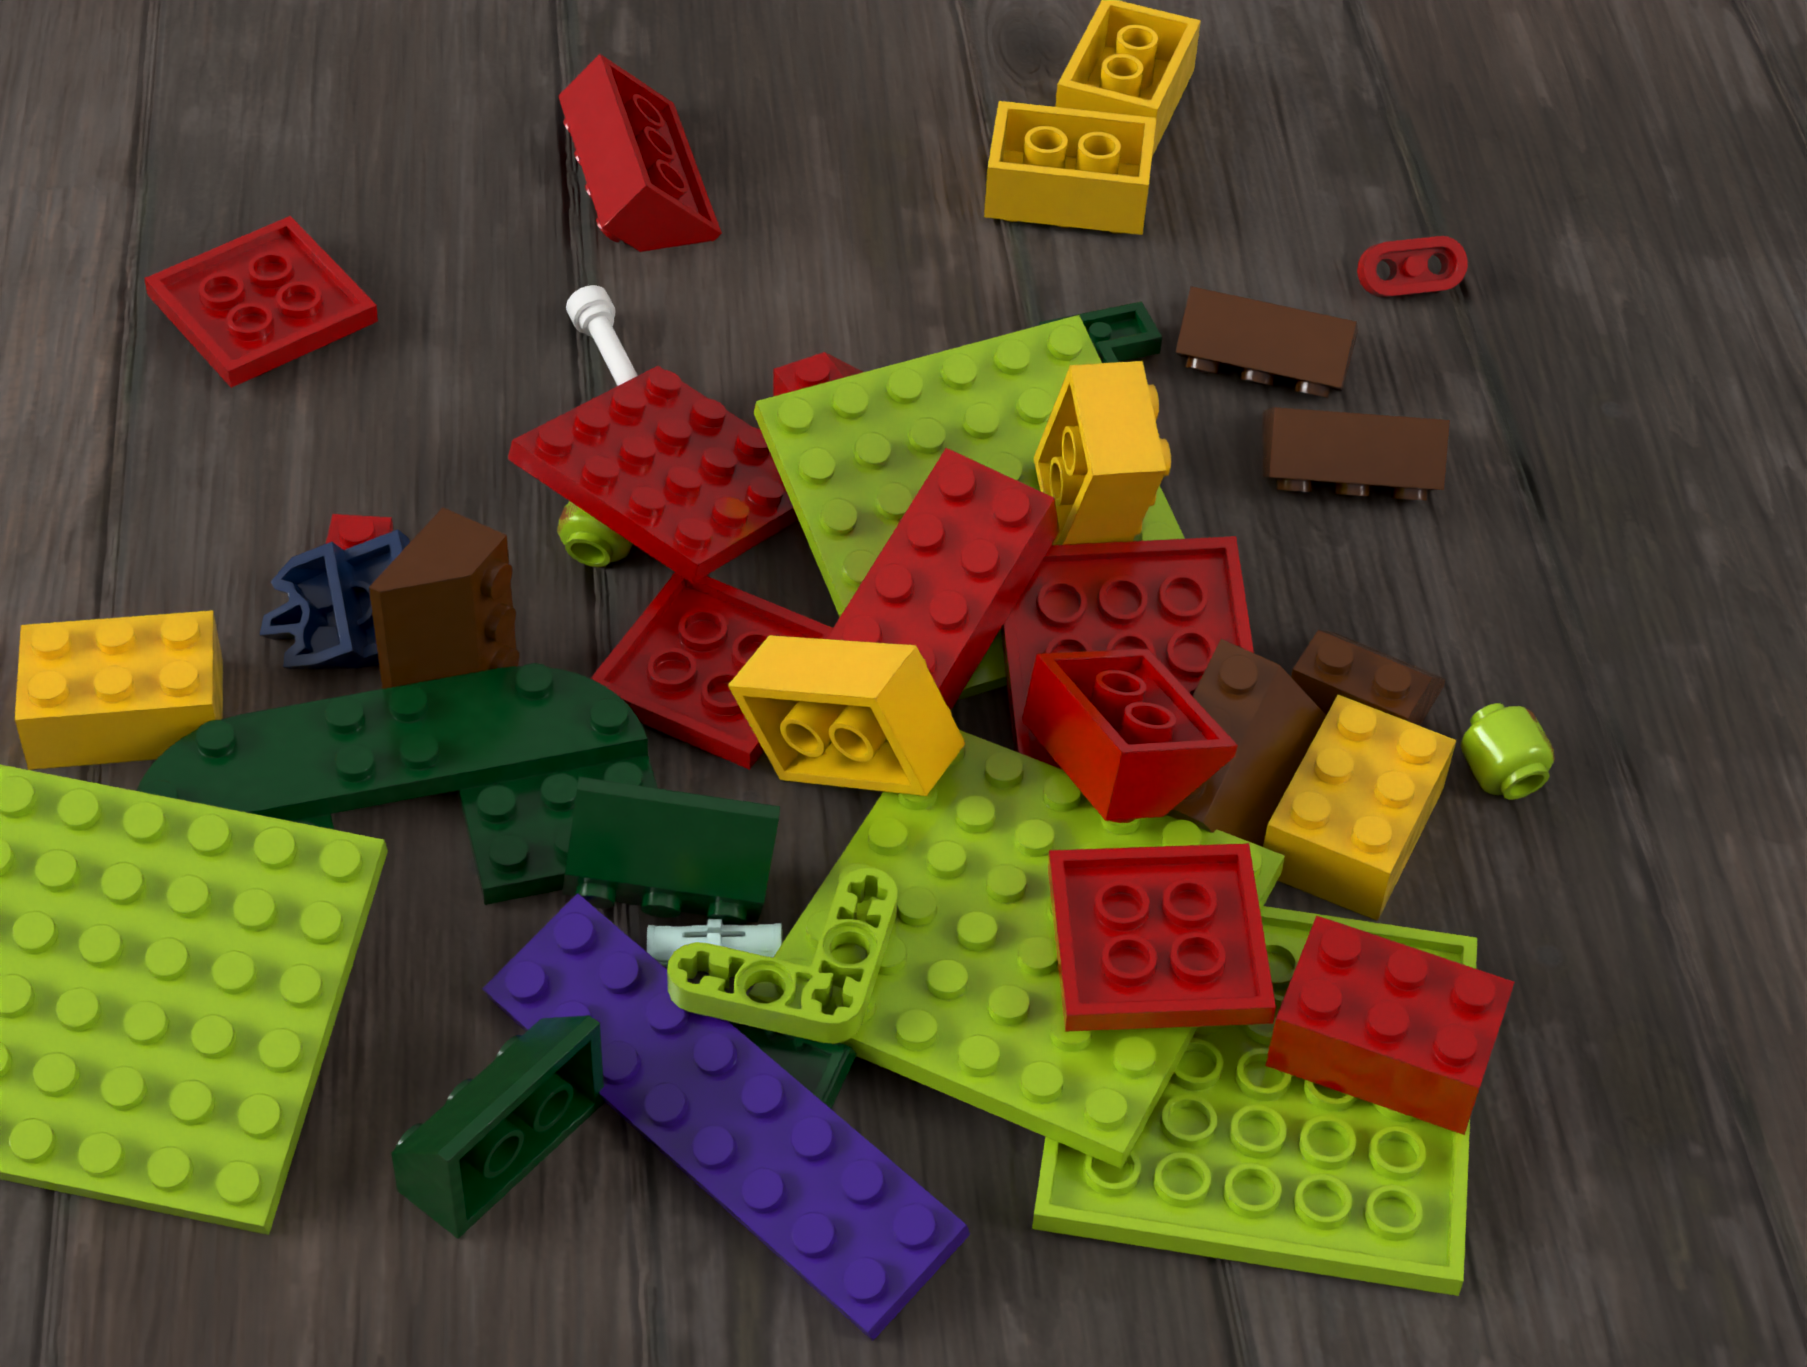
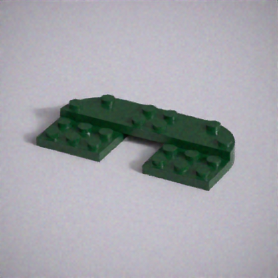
M530 663L524 666L490 669L208 721L197 730L181 738L160 755L147 770L136 791L333 830L331 817L333 813L458 791L484 904L488 905L563 890L579 777L652 788L658 787L648 756V738L637 715L625 701L606 686L593 679L567 670L551 668L539 663Z

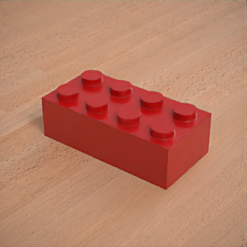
M945 448L827 639L916 645L920 654L925 659L927 668L946 705L951 711L1060 531L1055 498Z

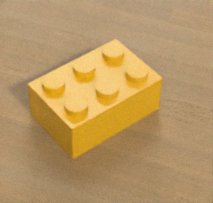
M1101 0L1057 84L1055 107L1156 118L1153 157L1194 72L1201 20L1119 0Z
M999 101L987 168L984 217L1003 219L1009 222L1020 221L1056 225L1062 228L1074 227L1109 231L1116 234L1143 235L1156 118Z
M1143 361L1070 365L1034 455L1040 491L1055 498L1060 531L1052 545L1133 541L1135 536L1141 533L1143 519L1149 506H1154L1159 485L1163 477L1169 475L1171 468L1169 444L1166 439L1159 438L1156 424L1159 413L1158 393L1153 384H1147Z
M213 610L21 625L15 723L28 770L155 760L170 746L197 730L204 723L223 719V659Z
M769 635L728 685L779 779L784 781L927 796L966 744L949 707L946 705L927 668L925 659L920 654L916 645Z
M1337 695L1267 825L1263 847L1285 855L1282 873L1277 881L1378 921L1444 789L1457 740Z

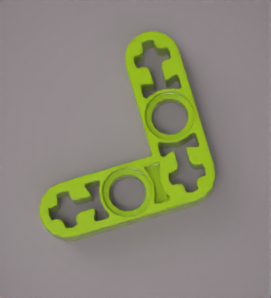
M871 867L851 870L842 877L837 886L811 966L710 943L694 942L683 945L674 951L668 960L667 983L671 1000L679 1008L688 1012L821 1043L836 1044L849 1040L857 1034L863 1023L896 920L898 887L894 879L885 871ZM865 896H873L877 899H874L870 904L866 923L857 920V903H861ZM856 944L863 947L868 952V956L860 963L844 964L837 961L831 953L839 945ZM698 971L709 973V976H704L699 984L688 982V979H693ZM730 977H735L734 993L725 992V988L729 989ZM771 982L778 985L784 994L777 1001L766 1004L751 1000L746 992L754 984ZM833 985L843 988L842 1007H838L834 1015L822 1013V1009H826L829 1006L833 994Z

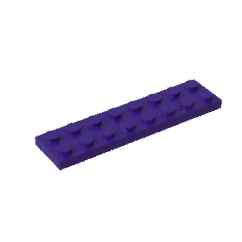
M578 893L482 988L488 998L525 1031H528L541 1018L590 1015L598 1021L601 1032L604 1087L600 1090L599 1094L605 1103L872 1341L970 1235L967 1225L731 1023L679 1008L671 1000L668 992L667 969Z

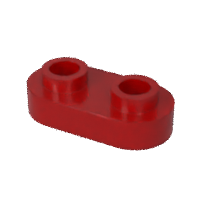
M1447 236L1387 241L1375 244L1365 250L1359 259L1357 273L1363 288L1368 293L1377 297L1430 293L1448 290L1458 285L1466 274L1468 260L1462 245L1455 239ZM1432 255L1438 257L1441 262V269L1437 275L1433 274L1428 268V260ZM1380 261L1386 262L1390 268V275L1386 280L1381 279L1376 271L1377 264Z

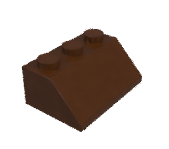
M1190 286L1176 353L1179 356L1188 358L1186 368L1218 375L1220 366L1224 365L1242 369L1240 379L1244 381L1273 386L1275 377L1297 381L1296 392L1328 398L1330 389L1343 390L1358 334L1357 321Z
M1280 407L1263 410V478H1277V490L1312 492V481L1335 483L1334 494L1369 496L1370 485L1393 487L1392 498L1427 501L1428 490H1444L1450 420Z
M442 507L369 586L382 689L490 669L518 666L520 655L518 650H516L514 626L516 610L513 608L511 590L513 570L509 564L506 534Z
M1221 639L1193 697L1238 745L1236 755L1166 815L1178 820L1191 821L1199 828L1212 833L1217 829L1263 847L1267 825L1327 715L1279 664Z

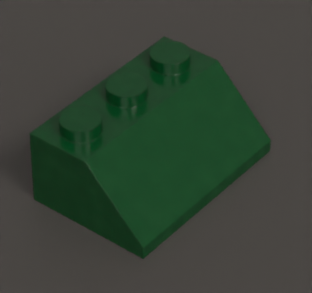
M579 777L562 895L575 896L578 893L593 907L600 909L611 908L615 902L641 906L642 912L661 918H674L680 916L681 912L707 915V920L722 919L723 925H746L747 921L758 923L766 896L781 806Z
M590 1015L541 1018L523 1035L511 1037L501 1047L495 1060L474 1079L469 1078L459 1083L451 1092L443 1107L424 1124L418 1123L413 1125L401 1136L395 1149L391 1152L397 1191L459 1239L605 1103L599 1094L600 1090L604 1087L600 1023Z

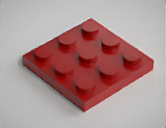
M291 216L144 278L147 295L231 388L378 322L377 305Z
M675 572L590 679L616 693L629 705L642 724L750 770L764 750L729 689V683L769 635L827 639L833 628L709 576H705L692 584Z
M1249 843L1049 850L1048 875L1065 1032L1273 1024L1276 1004Z

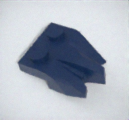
M397 529L345 550L330 542L291 557L271 580L275 590L288 595L289 602L263 615L259 636L272 640L295 639V643L284 652L283 668L349 669L379 665L369 586L410 543L409 537Z

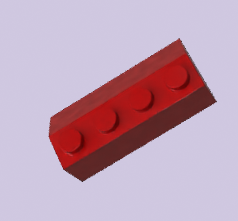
M599 54L558 95L565 116L563 122L571 134L576 149L574 156L582 167L587 182L585 189L593 200L598 215L596 219L598 227L610 240L617 243L622 240L640 252L715 241L722 232L674 103Z

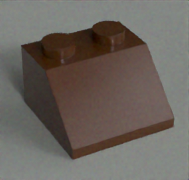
M1324 630L1316 632L1294 666L1291 678L1326 715L1337 695H1341L1419 726L1422 724L1445 683V679L1335 632Z

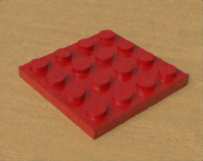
M656 366L513 439L508 455L509 461L692 584L798 520L761 430L750 426L727 411L720 402L707 398L684 383L677 374L664 370L660 366Z
M1236 536L1051 545L1000 629L1014 751L1062 769L1022 721L1037 653L1149 649L1192 696L1221 639L1254 653Z

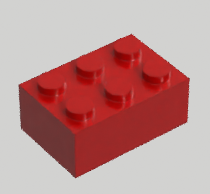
M1316 915L1276 1016L1265 1066L1465 1135L1515 982Z

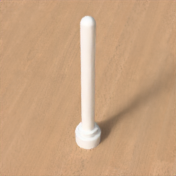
M590 285L575 291L567 301V313L579 332L593 337L617 386L638 376L612 327L616 311L606 290L600 286Z

